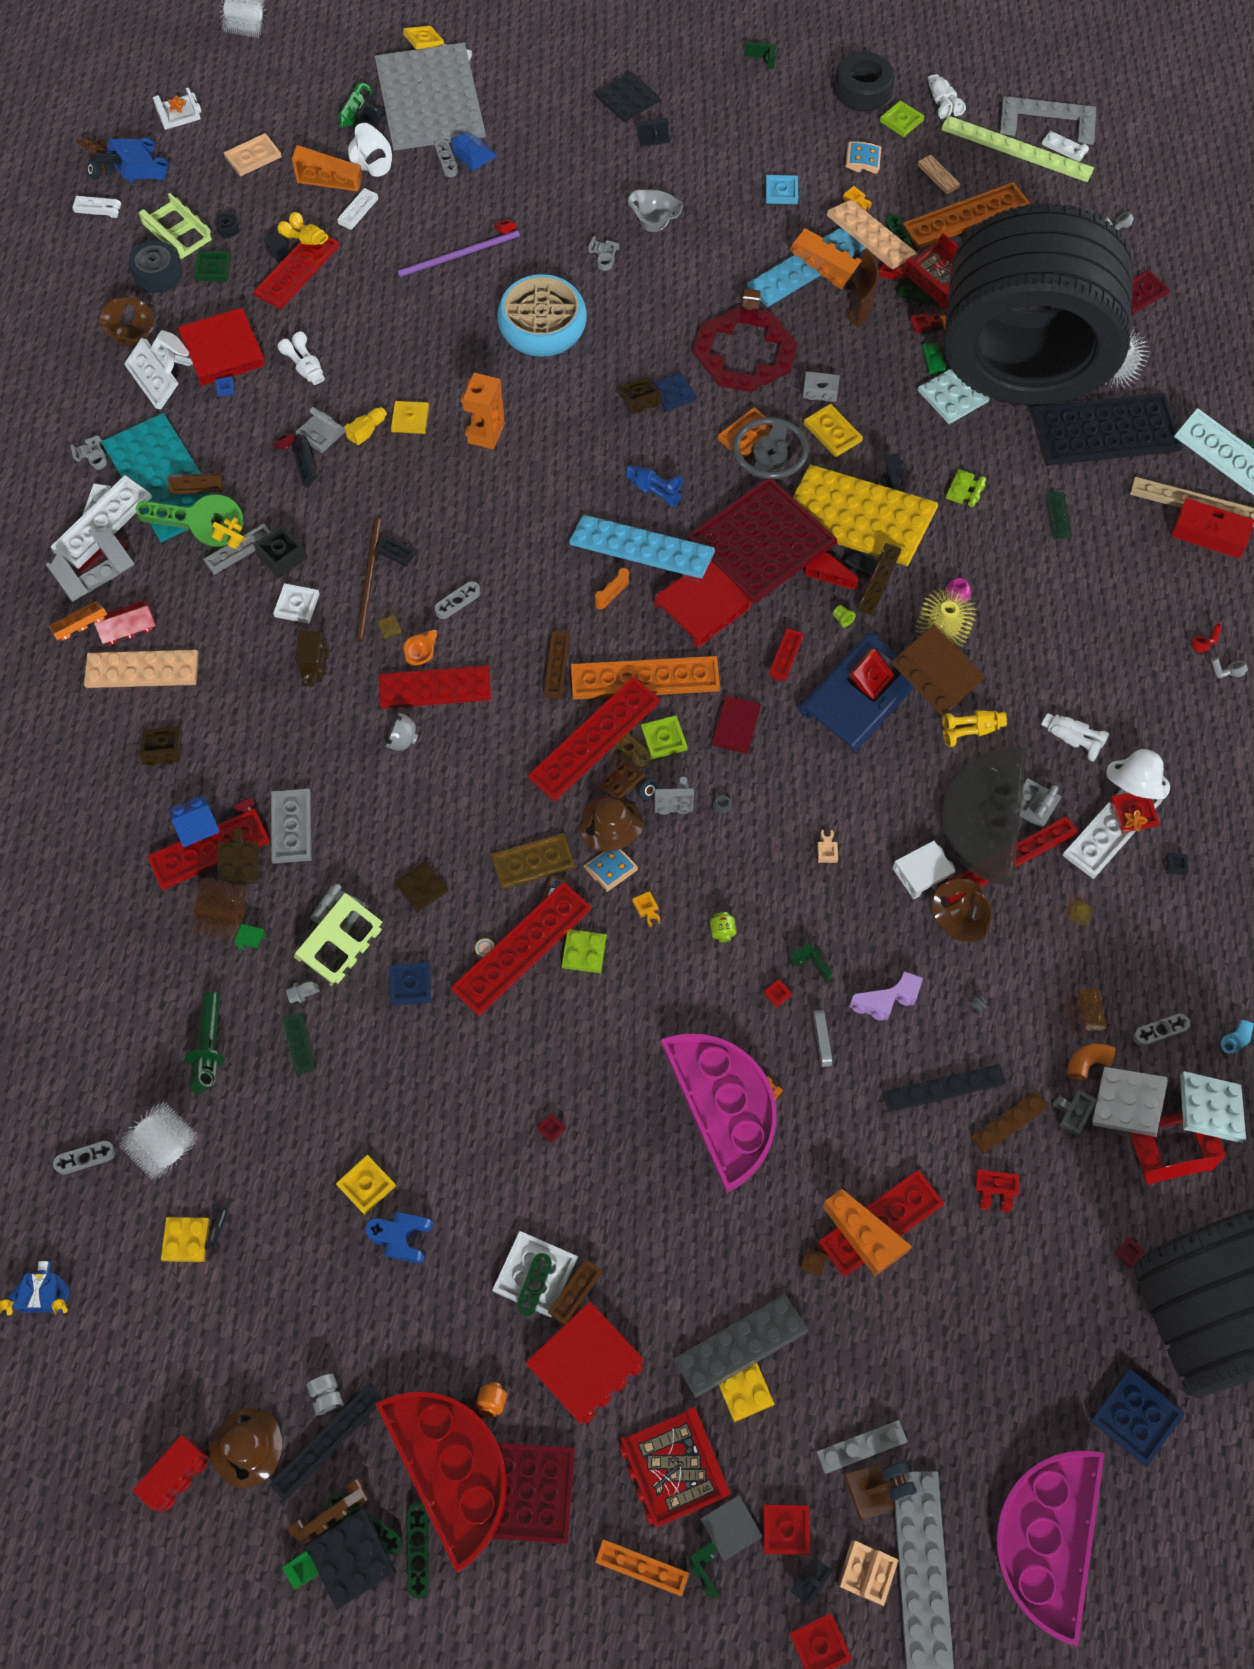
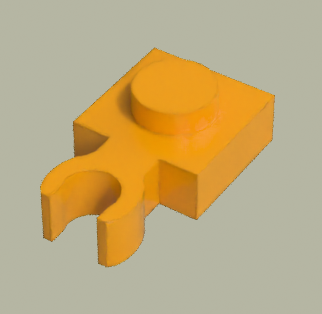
M855 186L845 192L842 198L846 202L853 200L865 211L867 207L870 209L872 204L871 201L865 199L866 195Z
M650 891L632 899L640 918L647 917L649 927H652L651 919H656L658 924H660V917L655 913V911H658V906Z

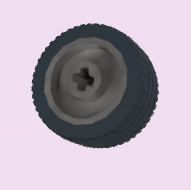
M150 241L139 245L131 252L129 267L133 279L140 289L150 293H161L172 289L180 281L182 276L181 264L177 253L171 245L161 241Z

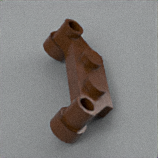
M360 1477L344 1488L349 1496L339 1501L306 1525L304 1519L301 1518L287 1528L291 1537H295L300 1548L312 1540L311 1534L316 1532L319 1535L329 1528L327 1524L334 1518L338 1521L347 1515L348 1511L346 1509L356 1503L359 1507L370 1499L363 1488L364 1483Z

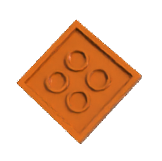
M95 601L49 625L48 628L57 640L61 639L63 641L71 637V633L74 631L81 632L88 628V624L104 620V616L107 613Z

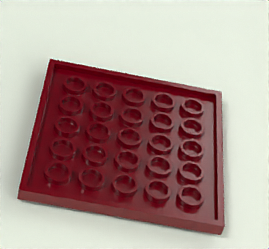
M772 478L765 479L687 536L690 542L714 547L715 553L711 561L745 593L753 604L838 543L837 538Z

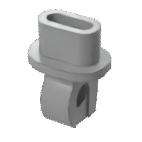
M306 982L301 985L293 983V987L286 989L290 1003L296 1001L304 1002L306 996L320 991L318 984L314 982Z

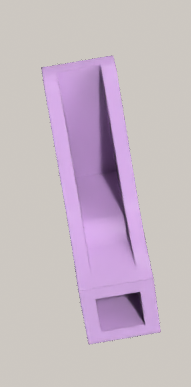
M903 972L901 980L893 988L855 994L849 1007L860 1014L868 1013L877 1020H888L895 999L902 1005L914 1006L923 978Z

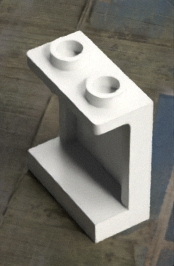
M189 87L186 88L187 95L179 97L180 100L186 102V105L181 107V113L177 112L176 109L170 112L169 108L171 105L167 101L161 102L159 95L153 97L156 110L165 130L200 120L199 113H201L199 103H196L195 94L190 92Z
M935 841L896 860L892 868L913 900L919 897L922 891L947 878L951 880L955 874L953 863L946 859L941 846H937Z

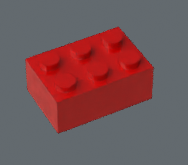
M181 1435L132 1491L152 1510L161 1513L164 1510L168 1511L176 1502L174 1498L180 1492L183 1493L192 1484L191 1479L195 1474H200L204 1471L210 1457L191 1439Z

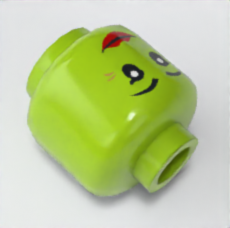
M728 912L714 914V917L710 920L712 937L722 943L731 941V938L737 933L734 917L729 915Z

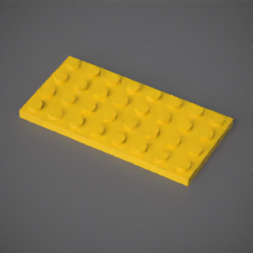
M809 465L793 496L805 510L837 538V544L880 557L885 543H889L902 549L896 563L905 566L909 565L938 508L937 502L814 465Z

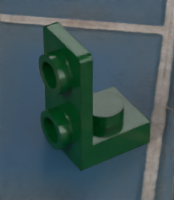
M746 43L745 56L766 58V63H769L768 69H774L776 44Z
M809 944L790 954L789 962L792 967L797 965L803 966L810 959L826 984L830 983L832 972L827 964L824 965L822 962L821 954L817 948L814 949Z
M711 1541L689 1557L691 1563L688 1566L695 1577L700 1575L704 1581V1584L701 1586L708 1597L713 1596L716 1599L719 1597V1594L699 1564L701 1561L706 1564L716 1557L713 1552L717 1550V1547Z

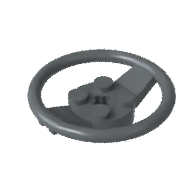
M768 417L753 420L737 432L733 441V453L738 464L752 474V476L761 477L763 480L765 478L779 479L794 474L805 464L809 454V445L806 436L796 425L780 418ZM771 424L773 427L768 437L763 436L754 446L752 461L755 466L752 467L741 455V439L750 429L760 425ZM789 429L799 438L802 445V454L792 467L781 471L786 466L788 451L785 440L787 430Z

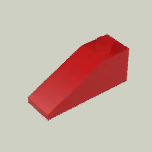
M824 552L809 563L805 570V576L853 590L857 588L859 578L828 553Z

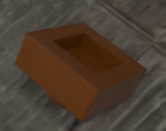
M807 1248L800 1269L820 1277L828 1255Z

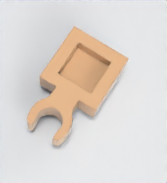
M824 830L821 831L820 838L823 842H818L817 844L818 863L838 862L837 842H832L833 830L830 831L829 837L824 835Z

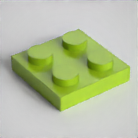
M901 100L880 118L881 123L903 137L924 121V115Z
M677 716L641 724V731L651 760L687 750V744Z
M569 930L566 937L562 968L601 973L607 934Z

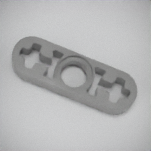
M439 139L435 142V151L443 173L447 177H454L457 175L458 169L447 140ZM450 157L448 160H443L442 158Z
M468 582L435 605L437 617L446 619L480 596L478 583ZM460 597L463 600L461 603H454L453 599Z
M815 1010L812 1015L821 1067L832 1066V1055L824 1010Z
M1176 1014L1139 1027L1133 1035L1134 1042L1139 1046L1145 1047L1180 1035L1189 1028L1190 1020L1184 1014ZM1177 1021L1184 1023L1182 1028L1180 1025L1175 1026L1173 1029L1171 1027ZM1156 1027H1165L1167 1034L1160 1035ZM1141 1032L1143 1035L1152 1032V1035L1148 1036L1146 1041L1144 1038L1140 1039L1139 1037Z
M108 1141L98 1142L58 1155L53 1161V1167L60 1174H69L110 1161L114 1158L116 1150ZM104 1147L110 1149L109 1151H107L106 1156L100 1153L103 1151ZM93 1150H95L96 1153H99L96 1154L97 1159H95V1154L93 1153ZM83 1153L90 1154V1159L86 1163H80L79 1161ZM65 1159L67 1162H70V1163H67V1164L65 1165L66 1168L63 1169V1168H62L61 1166H59V1165H61V1164H62V1160Z

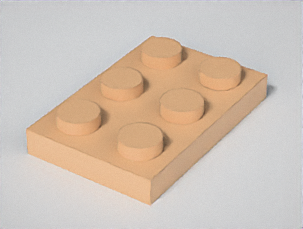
M266 133L224 152L225 158L240 177L282 157L281 152Z

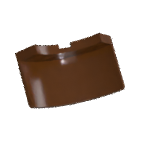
M867 248L863 252L860 272L851 277L849 281L857 293L858 301L854 309L847 314V319L857 328L863 325L870 316L874 306L879 278L877 261Z

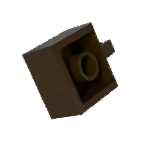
M304 630L299 632L295 661L303 686L314 687L315 682H322L323 675H326L327 666L325 661L329 659V649L326 648L327 641L323 638L322 632Z
M234 829V839H229V843H218L219 883L221 881L219 885H224L225 882L227 884H259L258 842H247V839H243L242 829Z

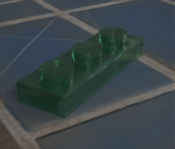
M1064 492L1046 493L1045 497L1053 539H1071L1072 532Z
M302 1012L283 1017L282 1020L296 1076L315 1071V1062Z

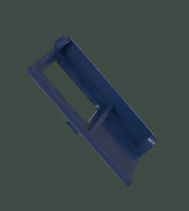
M866 633L797 707L801 715L807 719H811L814 716L849 745L854 753L914 688L901 674L876 702H872L847 681L850 677L849 673L869 649L879 650L891 661L898 657L895 652L872 633Z

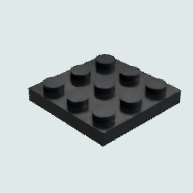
M631 71L595 92V97L623 122L660 102V97Z
M366 1508L361 1509L306 1545L336 1610L341 1609L397 1572Z

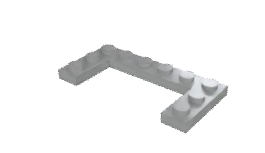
M1003 97L1000 134L1015 136L1018 114L1079 120L1077 143L1093 145L1096 107Z

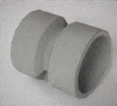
M334 1374L320 1376L306 1384L310 1397L315 1399L312 1404L316 1415L326 1414L343 1405L340 1392L335 1391L337 1383Z

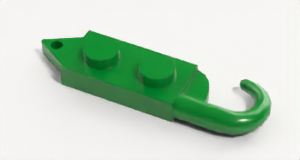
M360 82L356 85L339 112L340 128L351 126L356 120V114L365 102L360 94L361 89L365 88L368 94L372 95L371 88L366 83Z

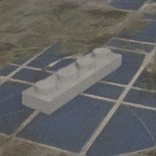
M263 524L244 535L247 539L245 543L241 542L237 550L227 545L203 560L215 575L255 551L253 544L269 534L270 531Z
M898 1420L819 1450L816 1453L824 1474L905 1444L908 1441Z

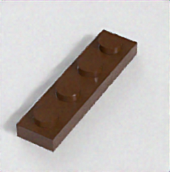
M552 631L544 698L563 699L570 632Z
M1035 1091L971 1136V1139L984 1155L1049 1107Z

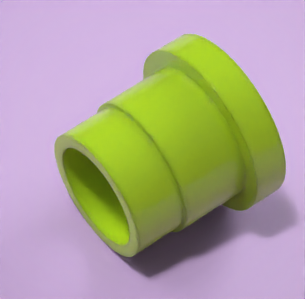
M842 605L838 606L833 612V616L844 628L849 626L856 616L853 611H849Z

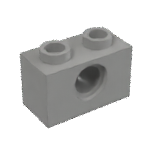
M806 371L803 398L836 402L840 375Z

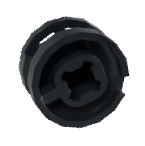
M225 212L215 218V227L219 236L231 238L238 234L239 225L234 214L231 213L230 215Z

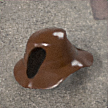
M121 297L112 299L105 304L97 323L106 335L114 338L120 345L133 346L141 338L145 339L153 330L154 316L151 309L141 300L132 297ZM130 304L135 309V317L130 324L120 326L119 320L124 312L125 305Z
M599 797L590 802L584 810L579 824V834L591 849L596 851H613L624 848L636 840L644 828V821L633 803L611 797ZM594 815L595 831L594 835L591 836L586 832V829L590 827Z
M967 879L951 880L939 886L933 895L931 902L933 917L948 935L963 942H977L986 937L992 920V909L986 895L977 883ZM965 892L955 903L946 907L942 906V896L951 897Z
M251 1408L239 1409L231 1413L215 1431L210 1442V1459L213 1467L226 1483L238 1488L252 1487L268 1480L275 1471L282 1452L281 1431L274 1416L268 1411ZM241 1416L251 1418L249 1421L238 1424V1419ZM229 1461L248 1470L249 1476L244 1479H238L236 1469Z

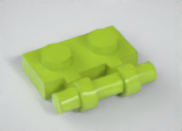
M958 469L946 499L963 504L964 499L969 501L968 505L974 507L975 503L980 499V492L985 488L986 478L981 476L979 480L974 481V474ZM969 488L974 489L973 492H968Z

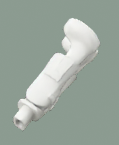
M938 74L928 77V85L936 104L940 105L938 109L940 119H946L950 116L951 112L955 116L962 115L966 110V105L960 98H957V93L950 87L948 81L944 80L943 77H939Z
M1049 713L1041 724L1048 728L1049 732L1051 731L1055 736L1063 739L1067 744L1075 748L1080 745L1088 750L1087 757L1092 762L1095 761L1100 749L1104 746L1109 736L1108 732L1091 730L1089 725L1080 721H1074L1069 717L1059 715L1053 716Z

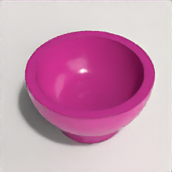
M963 578L954 579L946 586L945 593L946 595L948 593L949 599L952 598L953 600L954 598L955 600L958 595L957 600L959 599V602H963L971 596V587Z

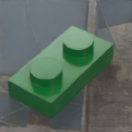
M939 342L923 344L922 351L928 373L945 372L946 367Z

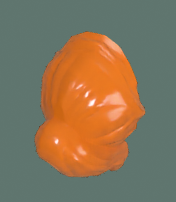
M425 631L411 636L405 641L403 651L405 653V660L409 664L415 666L422 665L433 658V647L436 643L437 631Z

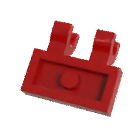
M977 1169L975 1192L982 1193L980 1209L989 1210V1206L992 1205L991 1194L1002 1195L1001 1212L1010 1213V1209L1013 1208V1197L1019 1196V1175Z

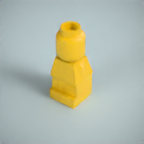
M382 407L374 408L367 416L358 417L351 424L345 425L344 429L347 439L359 446L366 439L370 438L375 426H378L385 420L386 411Z

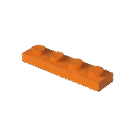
M604 1539L595 1562L681 1597L689 1573Z

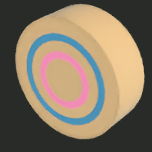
M484 938L479 940L475 945L477 956L482 959L495 945L490 939Z

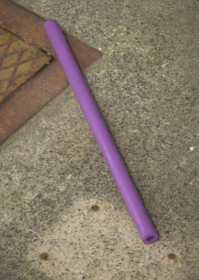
M517 230L398 270V275L402 277L520 237L519 231Z

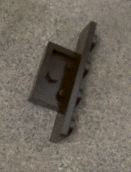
M885 543L857 606L858 611L873 615L902 549L900 547Z

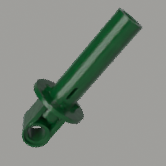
M216 992L203 993L197 1048L185 1054L186 1063L191 1065L189 1087L196 1094H202L215 1083L216 1068L222 1066L225 1061L224 1055L215 1051L221 999L220 994Z

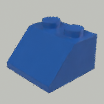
M463 132L451 140L453 154L472 171L497 156L484 142L471 134Z
M205 796L193 798L187 803L176 805L168 810L183 847L220 832Z

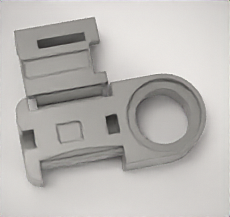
M593 236L588 249L589 253H598V268L600 270L607 271L612 268L616 250H619V243L607 240L605 245V243L596 241V237ZM608 261L609 264L603 265L601 262Z
M99 436L85 440L87 445L84 444L77 448L71 445L73 458L77 462L82 461L81 459L86 457L89 463L97 470L103 469L107 464L106 453L101 449L100 443L102 440ZM97 458H102L99 463L94 464Z

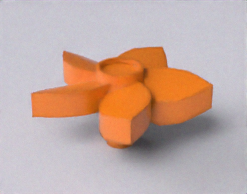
M177 95L174 97V100H167L168 104L171 105L169 108L170 112L176 109L177 112L181 113V107L186 105V102L180 100Z
M1139 809L1133 815L1130 813L1124 814L1126 819L1129 820L1126 822L1125 828L1133 826L1138 832L1141 829V825L1148 821L1145 817H1140Z

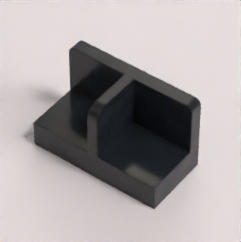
M372 95L367 97L357 112V125L368 123L376 128L385 115V108L374 105Z
M668 118L637 122V137L640 147L671 142L668 133Z

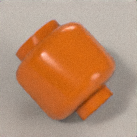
M490 1382L481 1386L475 1403L479 1413L487 1418H495L497 1415H500L506 1403L507 1393L502 1389V1385L496 1382Z

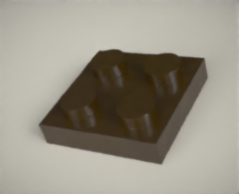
M427 861L394 882L395 886L417 913L449 892L447 886Z

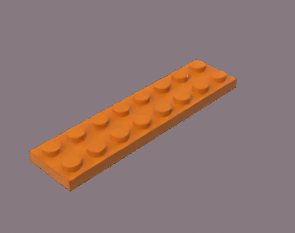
M1012 182L904 222L903 225L917 249H921L936 243L942 233L949 238L968 231L972 225L981 224L984 219L987 220L988 217L994 216L996 213H1001L1004 210L1008 211L1012 207L1017 208V206L1030 205V202L1017 185Z
M717 656L571 664L573 700L611 698L632 677H635L655 695L720 691Z

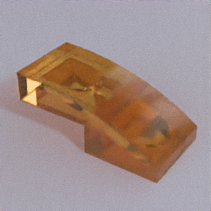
M1099 989L1078 990L1079 1008L1082 1010L1084 1031L1106 1029Z

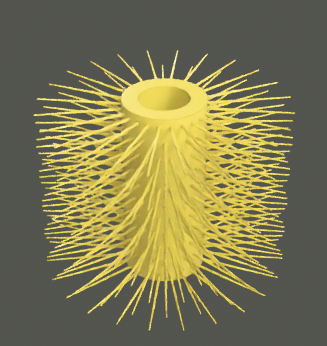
M948 593L947 601L945 599V602H943V599H941L942 603L935 599L939 604H936L929 598L926 599L934 604L930 606L934 610H928L932 614L920 611L921 616L919 618L928 621V623H925L928 627H921V629H929L935 624L949 640L950 638L951 640L953 639L954 643L962 647L953 637L962 640L955 635H962L958 631L970 634V631H964L960 628L964 627L966 630H972L969 626L972 625V623H969L971 621L968 620L966 622L963 620L964 618L975 620L970 616H963V614H971L970 611L969 613H964L963 611L977 609H972L971 607L970 609H965L964 606L959 607L955 603L957 602L958 595L953 602L952 598L948 599Z

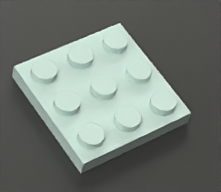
M952 369L918 387L920 394L948 424L986 404L990 399L988 396L985 397L982 393L979 394L976 390L966 386L961 379L956 377Z
M1184 1071L1180 1075L1184 1130L1243 1143L1246 1140L1241 1085Z

